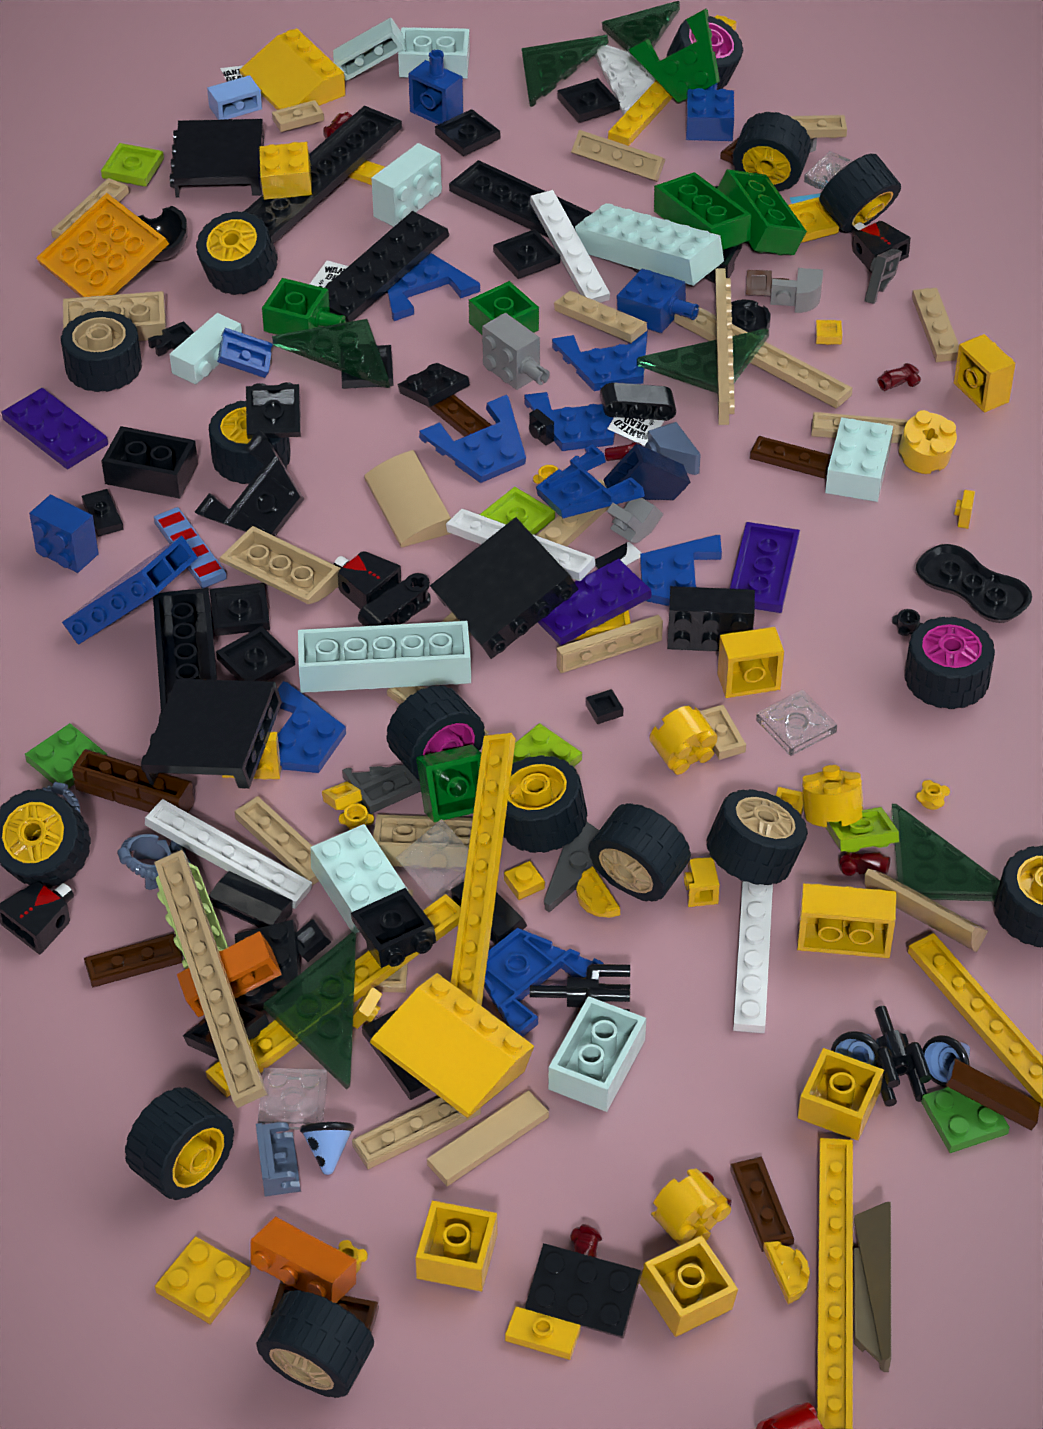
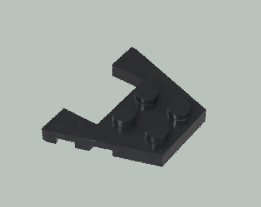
M258 430L244 448L263 464L257 475L230 509L209 493L195 513L243 532H247L254 526L276 536L304 498L266 434Z

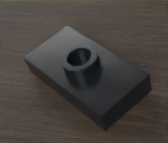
M107 489L81 496L87 513L93 515L95 532L98 537L124 530L122 520Z

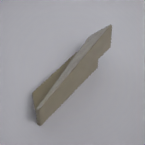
M885 1202L854 1215V1226L859 1248H854L853 1304L854 1345L862 1352L866 1350L880 1363V1369L883 1372H889L891 1363V1202Z

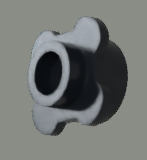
M904 609L892 618V623L898 627V633L902 636L912 634L920 624H923L920 622L919 613L912 609Z

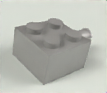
M507 313L482 326V361L487 370L492 371L516 390L533 380L539 385L547 382L550 372L540 366L539 336Z

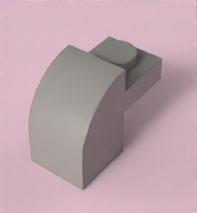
M798 268L797 280L772 279L770 305L795 306V313L814 309L821 299L823 270Z
M643 498L629 501L624 509L612 503L607 510L614 518L610 529L632 543H638L649 535L664 515L656 506Z

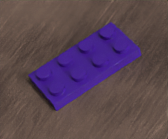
M40 388L1 412L2 419L67 470L108 445L106 435L44 388Z
M746 522L730 589L755 590V609L782 613L800 530Z
M617 559L586 575L581 581H575L574 583L579 590L538 623L562 646L586 631L650 599L651 589L620 559Z

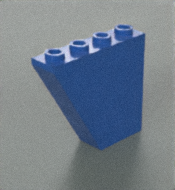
M180 536L143 560L62 623L79 645L158 594L198 557L184 537Z

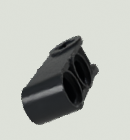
M421 573L409 575L405 580L388 589L372 602L364 605L358 614V621L364 626L398 625L407 622L412 616L430 605L431 596L428 593L430 586L429 578Z

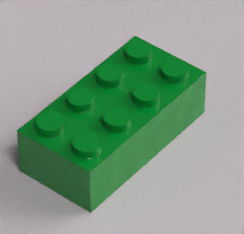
M727 169L717 189L751 214V234L748 241L751 248L759 253L771 252L778 255H795L807 231L768 176Z
M693 172L654 186V212L664 220L720 235L722 250L738 246L750 240L751 214L697 173Z

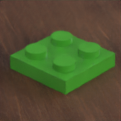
M69 723L25 753L27 763L52 784L54 782L64 783L68 785L69 789L74 785L75 780L72 773L73 765L83 750L87 749L103 755H107V753Z
M949 1087L922 1095L921 1103L949 1153L1007 1135L1010 1127L1004 1116Z

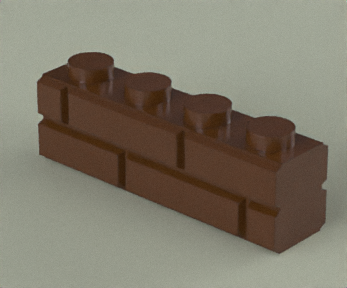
M83 750L72 768L76 790L110 801H116L117 803L148 813L162 799L189 813L194 803L191 781L165 773H158L154 785H150L141 766L94 751Z

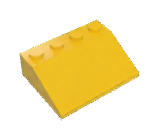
M297 28L277 35L239 69L243 77L251 76L260 88L261 94L277 110L314 100L320 106L345 96L344 72Z
M438 973L417 987L370 1041L374 1047L467 1118L525 1072L534 1049L533 1044Z

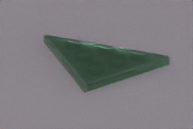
M675 1L603 21L602 30L627 52H629L628 49L647 39L650 40L654 48L679 12L680 2Z
M608 35L521 48L530 107H533L536 104V100L542 95L545 97L556 88V84L561 79H566L574 73L580 63L583 61L587 62L597 53L598 48L603 45L606 46L609 43Z
M368 319L272 336L274 346L384 388L390 387L389 378Z
M768 329L732 336L734 383L768 339ZM716 340L637 358V366L718 393Z
M892 804V822L899 831V842L893 843L897 881L931 900H995L1000 883L999 879L898 804Z
M354 932L350 933L264 1003V1010L346 1090L350 1087L356 948V934Z

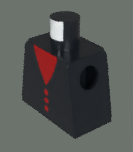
M878 221L865 226L862 222H858L852 228V234L854 235L853 252L869 271L874 257L892 248L902 251L900 261L909 257L911 237L889 224Z
M366 551L360 552L351 561L343 556H339L333 564L341 568L338 571L339 591L359 609H362L364 605L372 602L385 591L401 582L400 565Z
M35 882L0 903V925L40 955L69 924L70 915L67 902L74 898V893L65 883L51 891L42 883Z

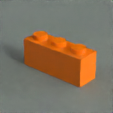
M260 931L219 951L235 999L282 975L274 952ZM187 968L178 973L177 977L186 1002L199 1018L204 1015L190 969Z
M276 1216L251 1239V1264L260 1271H265L278 1278L288 1286L303 1292L314 1293L337 1303L356 1284V1259Z

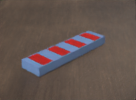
M178 507L154 516L155 525L168 543L183 536L198 557L187 569L201 588H206L227 579L223 567Z

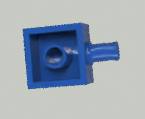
M432 50L429 52V61L425 60L408 73L409 103L411 113L439 125L463 113V76L444 68L443 51Z
M717 83L706 89L687 90L686 140L733 141L734 90H717Z
M641 269L617 295L618 311L647 322L649 330L662 333L674 320V314L695 320L699 313L698 304L686 302L685 281L652 272L651 270Z

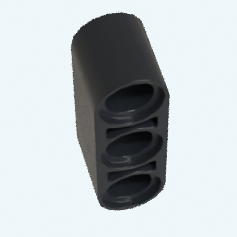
M614 382L605 384L600 390L603 410L608 417L667 421L676 415L677 410L673 392L669 387Z

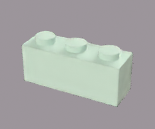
M390 17L334 49V63L344 72V79L348 81L403 50V33Z
M216 313L170 353L172 374L196 385L220 364L217 360L222 340L221 335L225 327L242 333L241 323Z

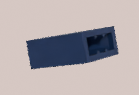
M637 443L603 479L606 488H609L632 477L643 487L645 496L642 498L645 500H675L691 483L683 464Z

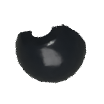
M174 206L163 208L162 214L157 218L150 219L144 215L138 216L164 236L169 243L152 261L168 260L182 249L188 235L187 220L182 211Z

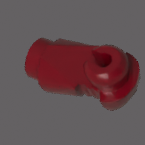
M349 112L338 114L332 121V124L323 128L324 137L327 139L352 115Z
M905 363L901 368L886 370L882 376L878 377L877 382L879 387L886 391L905 382H908L910 387H914L921 382V377L918 375L919 370L915 366Z
M846 852L841 857L839 863L842 873L847 876H852L856 872L865 874L867 869L887 875L891 858L880 854V852H867L865 854Z
M587 1224L574 1228L570 1236L571 1241L575 1245L574 1252L597 1258L598 1242L602 1241L600 1232Z

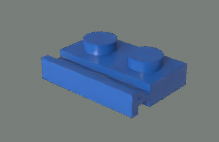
M225 327L221 335L222 340L220 342L217 362L265 378L269 373L273 344Z

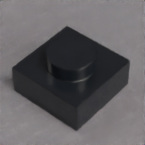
M537 408L529 413V432L535 439H538L547 446L554 442V421Z
M612 689L586 697V707L597 724L623 716L624 708Z
M311 919L297 931L299 953L307 962L331 943L314 919Z

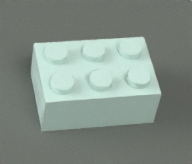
M401 27L404 49L398 52L399 77L409 78V72L425 60L429 61V52L441 50L444 53V68L468 79L470 55L469 29Z
M417 143L371 178L373 217L394 227L411 211L417 212L435 197L439 196L442 193L440 153Z
M841 417L828 467L825 493L878 502L891 449L893 426Z
M365 824L310 847L311 869L353 935L358 933L359 930L352 922L351 912L406 888Z
M588 996L549 1066L548 1090L607 1112L645 1042L646 1018Z

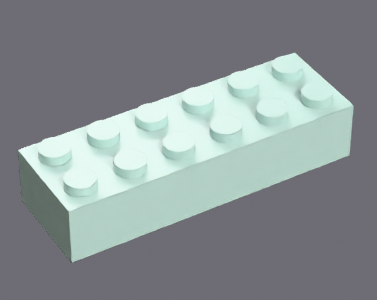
M606 203L600 206L598 210L575 226L576 233L589 255L639 270H651L652 272L685 281L686 284L693 286L724 262L720 235L656 218L649 214L635 212L631 209L614 206L613 204Z
M467 621L298 630L301 693L471 683V657Z

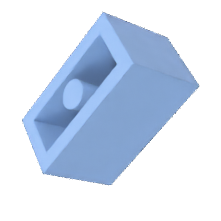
M250 75L207 87L209 108L218 120L230 119L262 109L261 90Z

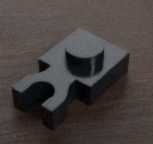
M184 321L162 330V335L148 338L149 347L151 349L155 347L156 355L159 357L171 348L175 350L194 331Z

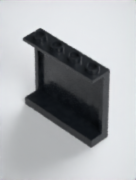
M263 119L178 121L177 130H173V159H171L172 173H170V188H175L176 198H179L180 185L251 184L252 196H262L259 146H264Z
M517 517L430 585L438 599L444 606L448 607L459 621H467L468 632L481 645L490 659L503 652L506 647L527 633L531 627L547 617L551 611L579 590L571 576Z
M176 679L173 689L168 693L164 711L159 715V723L155 733L151 735L146 755H143L141 760V769L145 772L149 784L154 785L158 773L234 776L238 788L250 789L282 703L275 682Z

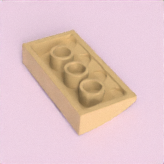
M163 291L63 299V329L76 317L97 311L120 313L132 320L133 324L137 327L139 341H147L150 337L162 335V330L166 329Z
M414 450L394 456L364 475L367 485L401 548L451 534L447 532L446 523L451 517Z
M254 526L219 557L220 562L306 604H312L325 598L338 587V571L341 569L340 567Z
M377 814L373 838L392 866L466 869L473 818L456 817L433 822L428 816Z
M867 869L865 873L866 889L896 891L897 909L975 952L978 951L988 930L888 875Z

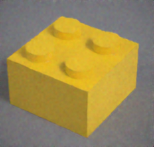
M307 142L259 146L260 177L264 200L312 195L311 164Z
M982 334L959 344L954 384L985 413L1009 402L1016 363L995 342L990 340L985 334Z
M776 627L720 635L717 675L725 698L781 690L784 649Z
M823 1048L800 1096L798 1119L859 1141L881 1092L884 1069Z
M432 1200L415 1257L417 1279L482 1292L498 1235L497 1213Z
M702 1235L645 1262L640 1279V1285L675 1337L732 1310L738 1292L737 1286Z

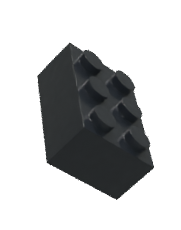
M120 426L101 461L105 484L180 499L198 465L196 442L191 439Z
M670 586L667 649L719 652L720 635L753 630L755 590Z

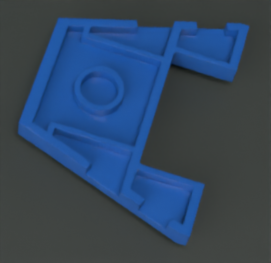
M430 253L387 291L392 319L397 321L414 315V306L407 299L409 297L449 284L460 298H464L480 292V283Z
M648 325L647 331L632 343L628 342L629 344L626 345L619 344L614 347L594 348L581 352L574 335L552 338V348L555 352L559 351L563 355V360L567 364H572L576 368V373L593 391H599L600 386L614 382L642 384L644 382Z
M547 392L524 395V403L527 408H531L532 411L538 408L554 421V442L561 451L585 449L591 444H594L596 447L614 444L616 433L608 430L613 418L605 415L602 404L564 407L552 410Z
M507 395L487 402L486 410L496 424L453 441L439 422L420 430V440L435 446V451L442 456L447 455L453 459L457 467L479 483L526 463V455Z
M594 444L586 447V453L580 458L579 456L573 457L570 460L571 465L565 470L558 469L536 486L538 496L562 518L611 506L612 503L620 504L645 496L643 487L632 477L606 488L587 472L606 462L604 453Z
M713 535L641 553V580L651 589V598L646 601L669 606L670 586L696 587L694 560H721V536Z
M283 681L278 687L282 701L280 709L293 714L278 733L282 770L319 773L345 737L346 726L289 683Z
M516 928L488 951L484 988L507 1026L524 1037L538 1025V1016L520 1003L522 999L530 994V985H541L559 969H563L571 977H586V970L590 964L604 963L595 958L593 961L580 957V952L572 949L565 951L553 946L552 941Z

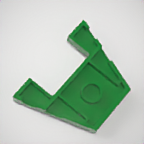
M707 8L686 19L697 41L668 57L659 60L649 39L628 49L678 103L687 99L688 89H706L720 81L716 55L712 47L711 28L709 29Z

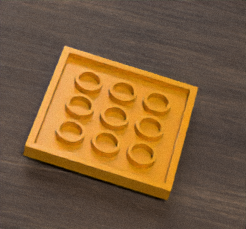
M106 193L40 253L36 259L39 264L80 297L115 295L166 248L169 243L164 236Z

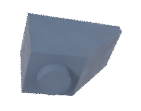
M677 422L648 431L646 448L683 464L686 472L696 475L700 473L701 454Z

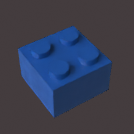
M51 494L29 513L35 549L40 556L47 557L59 563L62 567L79 573L99 554L93 515Z

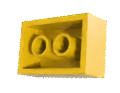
M803 883L797 950L890 958L896 920V891Z

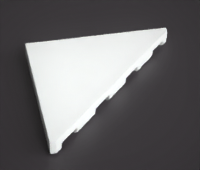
M593 40L591 42V49L613 95L620 102V110L624 115L656 79L630 52Z

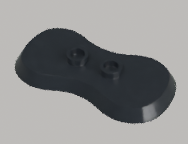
M937 545L926 551L916 564V571L926 585L962 598L981 617L991 622L1005 623L1014 619L1027 609L1032 601V592L1024 582L986 568L972 553L957 545Z

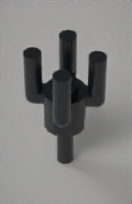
M590 964L586 970V977H568L567 986L530 985V998H567V1007H582L588 996L603 1002H630V984L599 983V977H630V965Z
M879 1006L875 1009V1014L883 1036L877 1038L876 1042L880 1046L877 1054L882 1066L881 1069H884L881 1085V1095L884 1104L890 1107L897 1103L893 1088L900 1085L899 1076L905 1074L908 1076L915 1100L921 1102L922 1095L927 1094L924 1083L932 1079L921 1045L918 1042L909 1044L906 1034L894 1030L887 1007Z

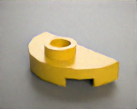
M592 866L585 870L576 888L579 905L586 912L597 917L610 918L620 916V907L594 867Z
M778 1241L764 1242V1252L787 1304L798 1300L807 1290L810 1277L808 1261L798 1249L793 1250L788 1246L781 1245V1242Z

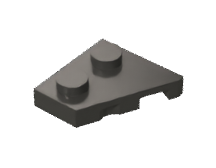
M892 248L874 257L870 267L872 276L865 297L866 302L875 304L878 292H883L888 283L894 278L902 251Z

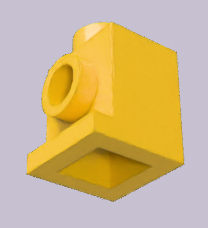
M712 857L690 859L688 863L689 872H684L685 889L688 890V907L718 904L720 885L714 860Z

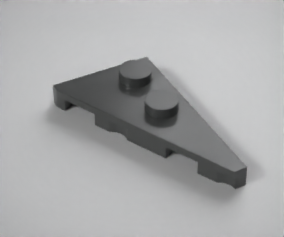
M586 822L581 834L573 842L563 846L544 899L545 910L551 912L576 890L578 881L585 870L592 866L594 867L589 856L588 847L599 830Z

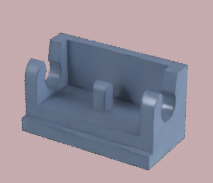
M285 1122L256 1124L265 1197L301 1192L293 1132H284L289 1130V1124Z

